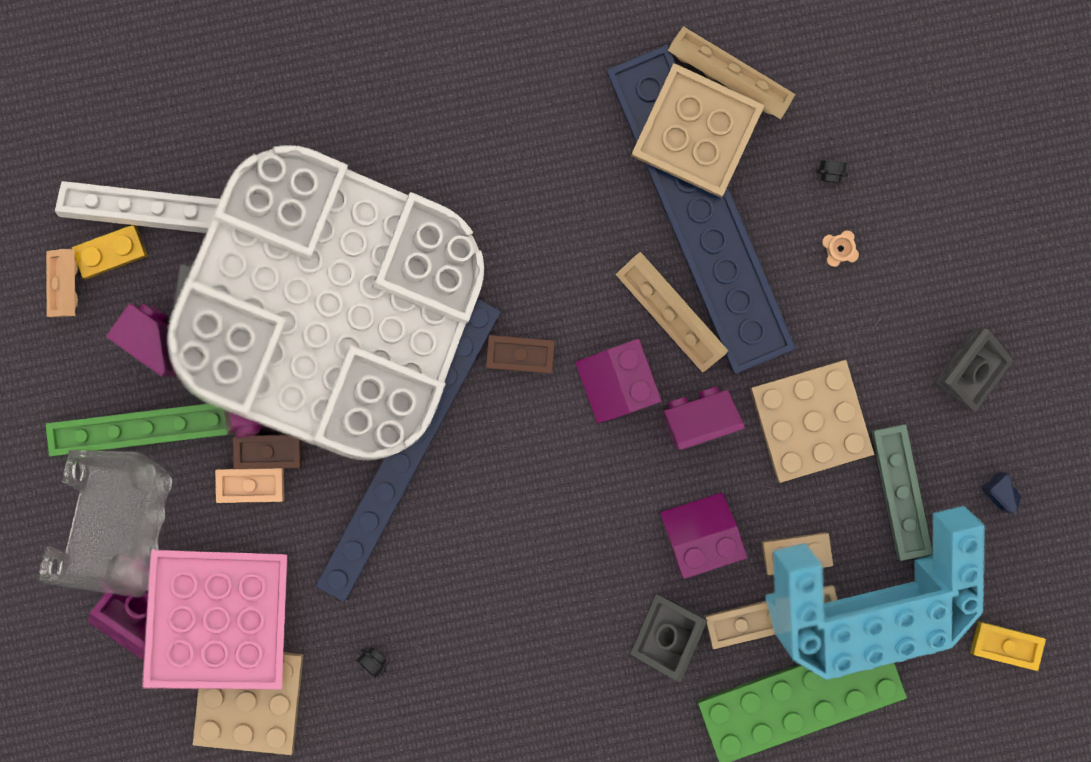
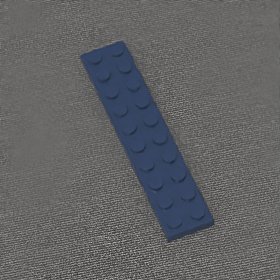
M668 44L606 70V74L636 143L675 63L671 52L668 51ZM644 162L717 337L728 350L725 356L733 374L796 349L728 186L723 197L720 198Z

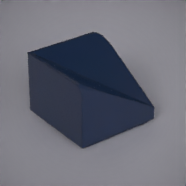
M998 472L982 487V491L1001 512L1014 514L1018 510L1021 496L1012 486L1010 475L1005 472Z

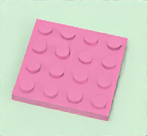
M151 550L143 688L281 690L287 555Z

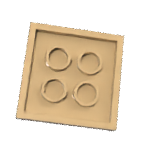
M674 63L631 156L722 198L765 105Z
M846 360L750 388L779 483L874 455Z
M283 652L281 690L198 689L193 745L292 755L294 752L304 654Z

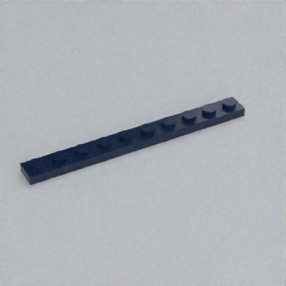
M477 299L469 322L464 327L444 381L446 384L429 426L409 447L384 458L315 587L343 602L347 600L499 318L501 311Z

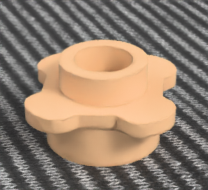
M843 231L842 234L834 237L827 235L822 240V245L827 249L828 253L826 261L832 267H836L840 262L844 261L855 262L859 257V252L856 250L854 234L851 231ZM838 246L843 247L842 252L838 251Z

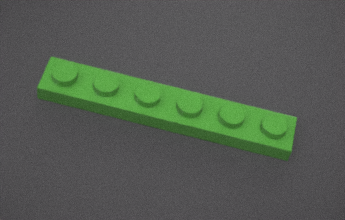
M211 404L46 423L49 456L229 435L226 430L224 409Z

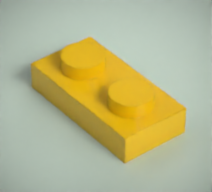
M136 225L122 228L71 247L75 250V259L84 279H89L148 257Z
M978 621L970 653L1038 671L1046 639Z

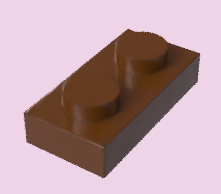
M489 335L486 368L552 374L555 341Z
M256 435L238 439L236 436H233L234 469L302 467L301 439L291 435Z

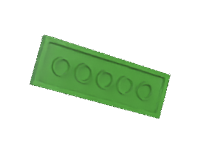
M894 663L827 680L803 665L797 664L697 700L718 761L732 762L904 700L907 697Z

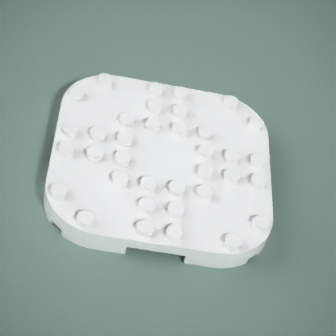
M299 146L273 147V150L265 151L258 155L254 154L245 160L235 170L224 190L212 223L171 318L168 332L170 360L182 383L194 395L211 405L348 458L377 460L389 457L413 444L425 432L434 416L446 384L444 383L464 327L469 322L481 290L484 276L482 251H479L472 236L473 231L466 222L456 213L440 204L412 192L409 195L401 193L347 169V164L314 150Z

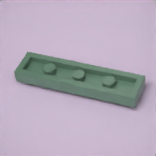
M902 424L872 430L871 433L897 560L903 561L932 555L933 552L907 426Z

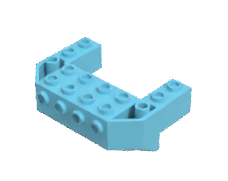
M965 506L933 513V555L915 559L914 582L823 603L822 563L806 543L773 551L775 593L767 594L766 602L774 633L794 661L826 680L950 649L983 613L984 524Z

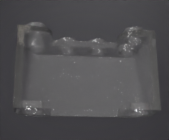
M69 450L62 482L80 491L67 549L66 553L53 547L45 548L38 580L54 586L141 597L149 589L151 550H158V538L161 525L165 520V506L168 493L172 488V478L164 467L140 452ZM77 463H79L81 469L78 479L75 477ZM56 559L58 565L57 572L52 574L51 566Z

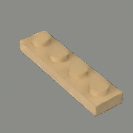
M684 26L668 49L678 60L699 69L709 79L718 81L731 90L765 105L763 111L779 119L783 117L795 96L793 92Z
M641 252L615 274L702 373L728 352L726 347Z
M824 586L823 603L836 601L837 596L834 586ZM766 601L704 615L707 619L706 626L712 649L775 635Z

